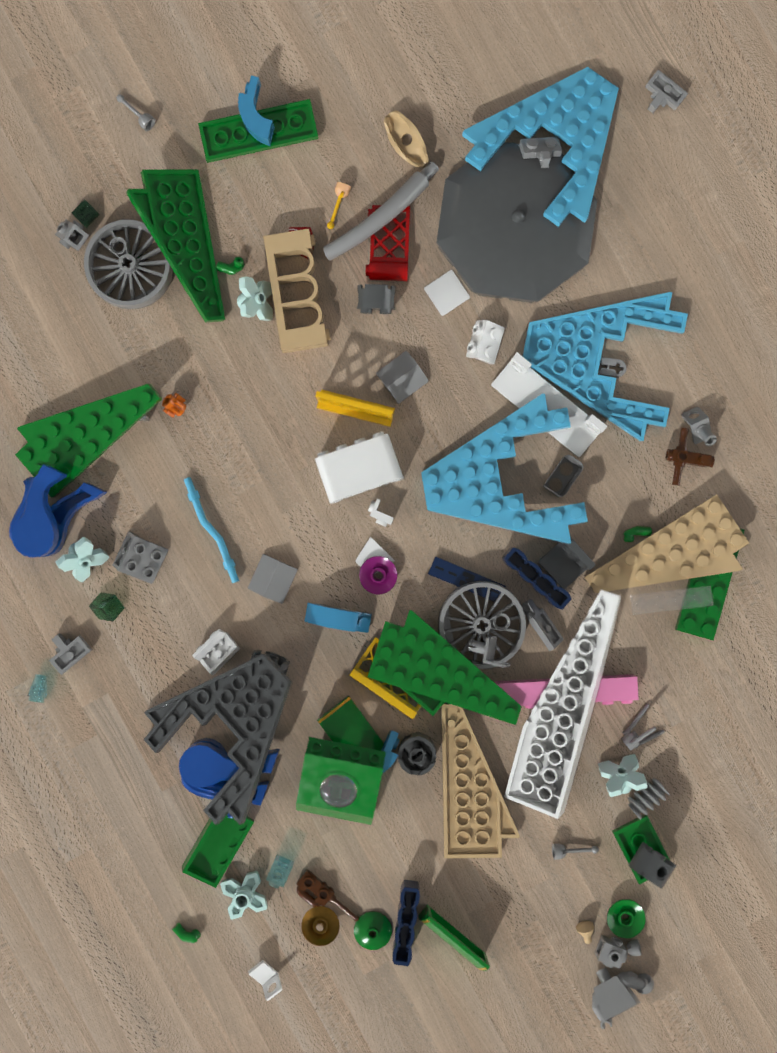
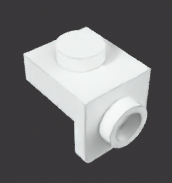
M378 498L376 502L372 500L368 511L371 512V517L377 519L375 523L385 527L387 524L391 525L394 518L377 511L381 500Z

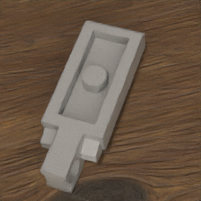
M532 599L524 602L521 606L526 618L548 650L555 649L563 641V637L543 608L539 609Z

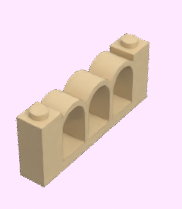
M309 229L263 236L282 352L288 353L328 346L327 341L331 340L330 331L325 329L323 313L320 306L316 303L319 297V288L312 276L315 271V262L312 256V246H316L314 234L310 235ZM304 255L310 260V265L304 272L284 276L278 275L277 258ZM307 281L314 286V292L309 298L283 303L280 285ZM311 307L318 312V319L313 325L287 330L284 311Z

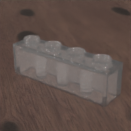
M711 586L630 595L633 615L714 606Z

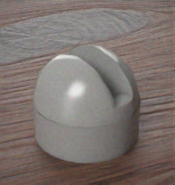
M639 940L629 941L626 946L628 948L627 952L631 956H642Z

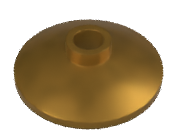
M325 906L313 907L308 910L301 923L304 938L315 946H326L336 939L340 928L339 919L335 912ZM322 925L323 930L318 931L316 926Z

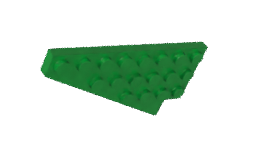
M199 169L142 170L141 177L144 189H128L126 191L128 198L204 322L224 321L225 314Z
M145 384L19 426L17 430L28 443L15 455L33 477L38 474L43 464L67 474L66 478L50 488L48 495L51 498H55L160 402L162 397L151 384Z
M409 610L404 627L385 621L367 676L368 678L516 725L522 706L415 612Z

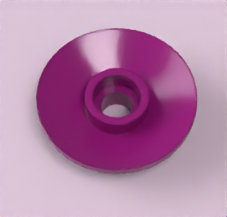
M371 557L360 568V583L369 593L376 595L385 594L396 584V567L385 557ZM378 571L382 573L380 579L375 577V573Z

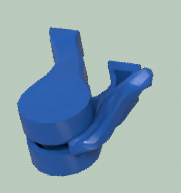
M43 464L35 477H28L23 481L25 485L24 496L10 522L9 537L13 541L16 550L22 555L31 558L53 556L60 552L65 544L68 526L75 513L83 506L105 495L107 491L84 482L76 491L50 506L48 502L50 488L66 478L67 474Z
M203 738L194 742L183 753L179 761V771L184 787L199 797L211 800L239 769L228 756L221 743L210 738ZM280 749L269 750L262 773L272 772ZM270 781L258 783L252 804L261 806ZM230 813L227 814L228 818H233Z

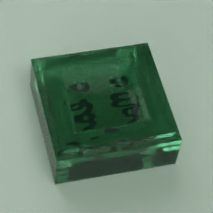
M85 199L72 212L86 228L100 215Z

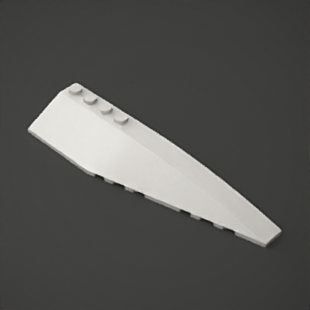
M604 590L600 591L575 638L571 641L567 652L563 655L548 685L543 690L540 699L531 711L528 720L523 725L504 795L505 798L556 819H559L565 812L601 682L620 603V595Z

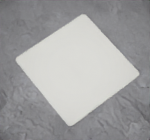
M453 270L448 271L424 287L425 292L441 316H444L470 298Z

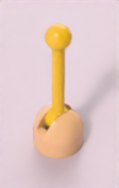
M337 182L335 193L338 199L331 220L327 223L328 229L334 228V220L341 199L346 198L350 193L351 186L345 183Z

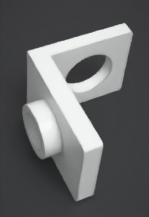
M264 960L248 971L249 975L262 985L267 1001L283 990L278 972ZM276 983L274 991L269 993L271 984Z

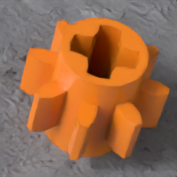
M177 393L174 395L168 394L162 402V406L165 407L163 411L172 418L175 415L181 416L186 410V404H184L186 399Z

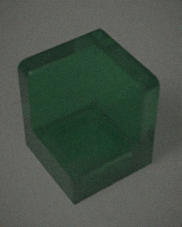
M100 593L89 605L98 619L112 622L125 608L115 594Z

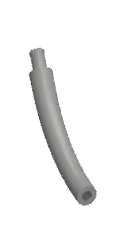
M430 161L421 172H415L376 211L354 228L325 245L323 250L327 259L333 260L351 250L398 216L429 186L428 181L439 171L438 166Z

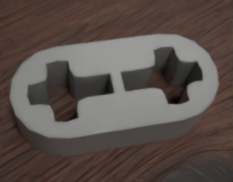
M601 357L600 365L606 366V368H601L598 371V375L619 378L625 374L626 364L619 359ZM616 364H619L622 370L617 374L614 369H609V367H615Z

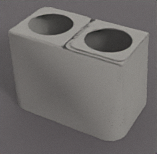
M571 455L563 456L543 487L558 497L566 495L582 472L583 464ZM565 462L570 463L573 467V472L568 476L560 473V466ZM558 478L561 480L562 488L559 491L555 492L549 488L551 479Z

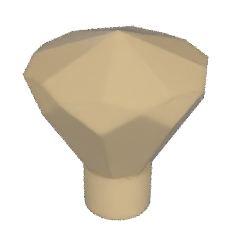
M591 921L579 922L576 930L584 937L585 943L590 944L592 942L591 935L594 930V924Z

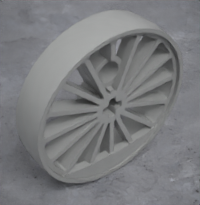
M136 220L111 222L94 234L85 251L84 270L90 286L104 301L119 308L140 309L153 304L164 295L172 281L174 271L166 258L165 260L143 262L162 252L160 248H157L142 256L154 241L152 235L137 252L143 232L151 234L143 222ZM129 229H138L131 252ZM125 230V240L117 237L115 232ZM112 234L113 239L108 246L103 241ZM120 243L124 244V249L116 252V246ZM102 244L117 256L119 260L97 254L96 251ZM97 257L118 265L93 267L94 258ZM129 261L131 262V263H130V265H131L130 268L127 267V266H128L127 262H129ZM165 265L164 274L143 268L145 266ZM115 270L99 280H95V271ZM139 271L162 277L158 285H155ZM137 274L151 284L153 288L145 291ZM118 275L109 288L102 292L99 285ZM133 276L143 293L136 297ZM123 279L117 300L109 297L110 293ZM129 279L131 299L122 301Z
M473 581L458 587L446 598L439 613L438 630L439 634L455 648L456 643L473 633L460 652L461 654L465 653L470 646V641L474 640L477 634V641H480L482 634L483 641L486 643L485 634L491 636L490 631L512 646L503 654L496 644V649L501 656L494 660L507 662L517 653L523 643L526 632V618L519 600L507 588L490 581ZM487 587L481 615L476 588ZM493 588L501 593L486 614L490 589ZM469 589L474 591L478 615L463 594V592ZM504 594L512 600L511 603L490 616ZM461 595L475 618L453 604L452 601ZM451 605L472 620L449 616V606ZM515 605L518 615L508 617L504 611ZM499 616L506 618V623L503 626L496 625V619ZM519 619L520 626L518 630L508 628L510 620ZM450 620L471 625L451 628ZM481 620L487 623V625H484V629L477 626ZM470 629L454 640L452 632ZM494 630L518 633L515 643H512ZM474 652L473 660H469L479 669L497 667L476 661V652Z

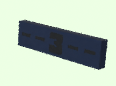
M436 556L428 572L429 575L458 587L473 581H490L506 587L503 584ZM487 587L476 588L477 595L485 598ZM491 588L489 600L495 602L501 592Z

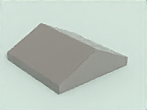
M407 351L376 373L398 404L429 382L419 365Z
M263 554L248 589L283 604L298 569Z

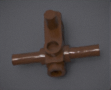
M681 428L678 446H676V449H667L665 460L673 462V466H675L672 485L680 486L682 469L685 467V464L712 468L715 457L712 455L687 451L688 428Z

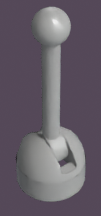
M117 95V101L122 102L139 117V125L145 131H149L154 127L156 122L154 117L148 113L141 115L124 99L123 95Z
M552 844L554 860L563 859L567 853L593 852L596 854L599 852L597 846H592V848L566 849L563 844Z

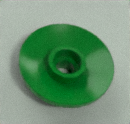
M619 900L612 904L608 910L607 924L612 933L620 938L635 937L645 926L646 917L644 910L633 900ZM623 914H628L626 919L621 918Z
M366 912L359 917V920L354 925L356 941L368 950H378L384 947L392 935V926L389 919L380 912ZM375 931L376 935L371 936L369 932Z

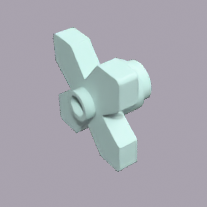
M251 277L239 278V289L242 293L237 298V304L240 308L241 316L250 318L257 314L259 320H273V309L266 301L272 294L271 282L263 280L256 284Z
M82 537L78 542L71 544L68 554H63L55 563L64 572L73 570L74 578L84 582L90 576V566L102 565L109 559V556L101 548L93 550L92 542Z
M635 754L624 756L620 765L609 760L598 763L601 776L609 779L606 783V789L610 797L627 794L632 789L638 791L648 787L644 774L636 772L639 768V762Z
M257 870L247 873L242 884L234 878L222 880L220 885L223 894L233 898L228 907L231 920L242 917L244 910L248 907L256 913L267 909L268 904L265 895L255 892L261 882Z

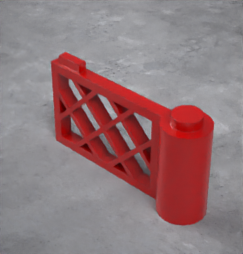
M372 205V209H368V216L381 205ZM410 206L402 211L406 212L404 220L399 222L396 218L393 219L397 224L393 230L389 231L385 226L382 228L387 233L383 239L379 240L375 234L371 236L370 264L366 265L365 273L366 276H369V280L408 281ZM399 228L405 233V237L400 241L393 235ZM389 237L397 243L390 250L383 244ZM379 246L387 252L382 257H374V251ZM400 246L405 252V257H395L392 252Z

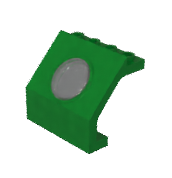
M309 737L299 784L296 810L371 825L386 752Z

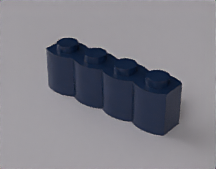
M511 547L502 557L508 567L516 570L524 581L531 583L533 589L539 594L544 595L547 601L554 607L563 610L572 600L570 594L565 589L557 586L556 582L549 575L543 574L537 564L528 561L526 555L521 550Z
M404 880L401 884L398 920L395 925V940L392 952L395 965L408 966L412 959V944L415 938L414 926L417 921V906L420 900L418 881Z

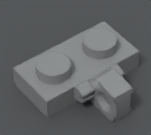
M657 70L645 86V88L653 93L651 98L654 100L647 108L652 113L660 105L665 107L666 104L673 110H676L688 95L684 89L660 70Z
M558 137L520 139L519 146L523 159L538 158L541 168H549L551 157L561 156L562 149Z
M60 633L52 639L57 646L55 649L57 654L49 661L62 675L93 649L81 635L72 641L70 638L66 640Z

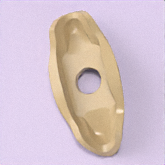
M397 110L387 114L384 119V126L388 139L395 151L411 165L425 168L429 163L428 154L418 129L407 117ZM406 134L412 136L410 145H404L402 142Z

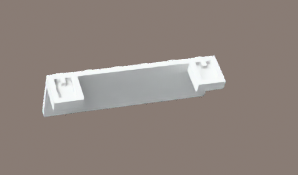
M517 352L491 386L519 409L541 394H545L548 411L567 408L571 428L550 431L548 433L573 454L580 457L594 439L607 428V425L593 414L588 416L531 369L532 364Z

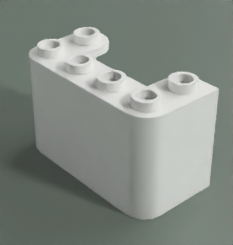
M381 431L373 434L372 439L366 440L361 438L355 440L354 445L347 447V444L336 447L334 452L330 453L327 450L317 454L318 457L315 458V462L330 504L339 502L343 498L346 499L387 485L389 482L392 483L404 479L389 434H384Z

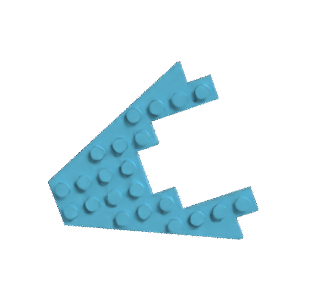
M586 67L465 129L462 136L475 145L466 155L465 161L481 171L514 130H517L529 139L542 126L571 146L570 150L563 157L562 163L576 172L545 210L543 216L558 227L569 213L585 223L589 215L619 88L589 67Z
M672 292L529 322L522 356L532 364V369L637 440L644 441L647 424L666 427L670 408L613 397L617 378L598 375L604 340L611 339L623 342L627 323L683 334L688 314L669 310Z
M541 394L421 472L427 510L571 544L568 525L588 522L584 502L526 512L523 493L503 497L497 460L516 457L513 438L571 428L568 409L561 408L548 411L545 394Z

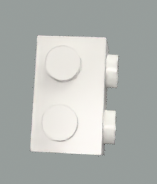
M477 320L472 329L473 333L467 346L466 357L494 364L505 328L488 320Z
M218 629L210 635L204 644L196 649L192 656L201 662L209 674L214 676L241 648L227 632Z

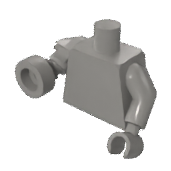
M607 968L596 972L601 984L594 987L592 1009L600 1020L601 1028L605 1029V1022L609 1023L610 1027H612L613 1017L641 1003L631 988L636 989L641 994L652 992L654 980L650 975L646 973L637 975L633 971H627L611 978Z

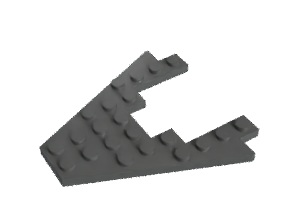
M262 654L144 712L155 725L144 738V741L154 753H159L191 714L194 715L202 726L207 725L213 716L217 714L239 739L227 753L239 767L238 771L203 810L215 825L220 824L228 813L231 814L239 825L245 822L292 681L267 654Z

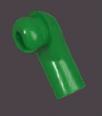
M177 923L172 928L174 933L183 942L194 944L201 937V933L197 929L187 932L180 923Z

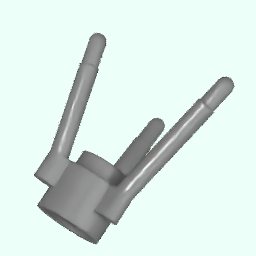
M649 704L644 706L630 726L622 732L625 736L621 739L630 751L665 732L660 730L650 735L656 730V727H653L640 736L635 731L631 733V730L649 708Z

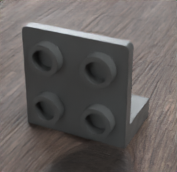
M571 537V544L559 542L539 560L542 567L563 589H566L587 569L591 570L596 565Z

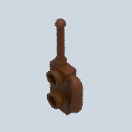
M308 869L297 881V894L312 907L325 906L328 901L333 902L353 918L354 921L359 920L358 915L354 914L336 899L334 889L328 887L326 882H322ZM309 889L316 895V898L314 899L305 890Z

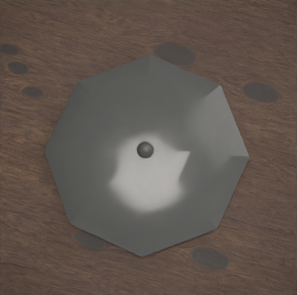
M504 142L481 171L467 162L445 179L436 243L452 267L456 268L458 275L471 292L473 291L478 296L509 298V300L527 303L538 302L589 263L597 207L595 196L593 195L589 215L585 223L569 213L558 227L543 216L545 210L576 173L562 163L564 157L562 153L559 157H551L549 168H541L538 158L523 159L519 144Z

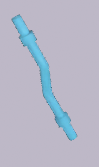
M191 477L184 479L188 490V499L194 506L200 524L217 542L224 560L223 566L228 571L232 584L239 581V578L234 568L236 566L235 562L229 555L223 537L206 519L199 500V492L195 490Z

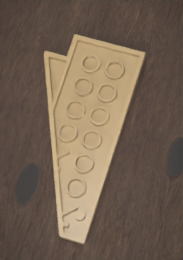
M716 494L585 576V579L594 593H600L601 590L614 591L741 571L743 568L733 553L748 545L749 542Z
M444 703L441 706L444 858H502V838H520L519 832L463 708Z

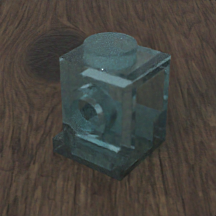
M277 854L266 878L269 881V885L274 888H279L280 886L284 888L294 861ZM280 872L282 874V877L276 875L275 873Z

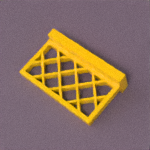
M322 389L321 392H316L315 397L318 400L317 409L391 427L395 412L393 407Z
M375 637L349 676L410 719H414L421 707L418 703L414 707L408 701V694L405 692L401 694L394 693L392 685L389 684L390 689L384 686L387 683H380L375 679L368 678L369 672H364L359 668L363 661H373L372 648L379 642V639Z

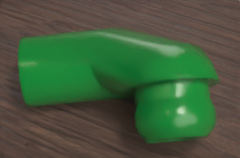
M235 257V260L230 264L219 261L216 269L217 271L234 275L243 270L245 264L243 258Z
M636 526L625 530L623 540L624 542H633L634 536H650L652 528L649 526Z

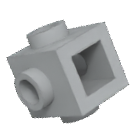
M67 219L58 225L55 234L60 238V244L67 249L72 247L79 251L89 236L82 230L84 227L75 220L70 222Z
M601 935L595 955L605 966L609 968L614 966L620 969L622 963H625L627 959V950L620 939Z

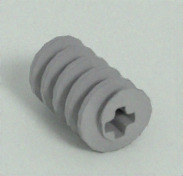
M654 777L652 778L654 785L647 782V790H640L641 795L634 792L635 799L630 796L628 797L629 807L640 820L642 819L641 812L648 815L647 807L653 811L652 803L659 806V798L666 801L665 793L670 795Z

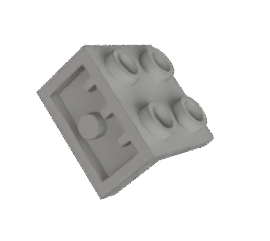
M128 531L112 565L119 572L152 584L168 549L144 540L135 533Z

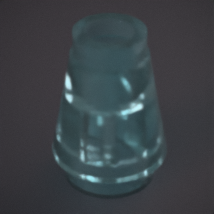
M35 674L27 695L29 696L28 701L44 703L45 698H47V676Z

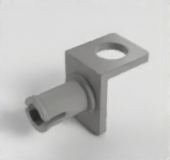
M699 407L681 414L682 418L690 425L694 444L702 441L707 446L715 444L717 438L711 432L709 417ZM691 414H699V417L695 419L689 418Z
M488 636L486 643L473 639L470 641L469 645H472V647H468L469 651L484 654L483 663L503 668L510 667L511 665L507 662L494 660L497 636Z

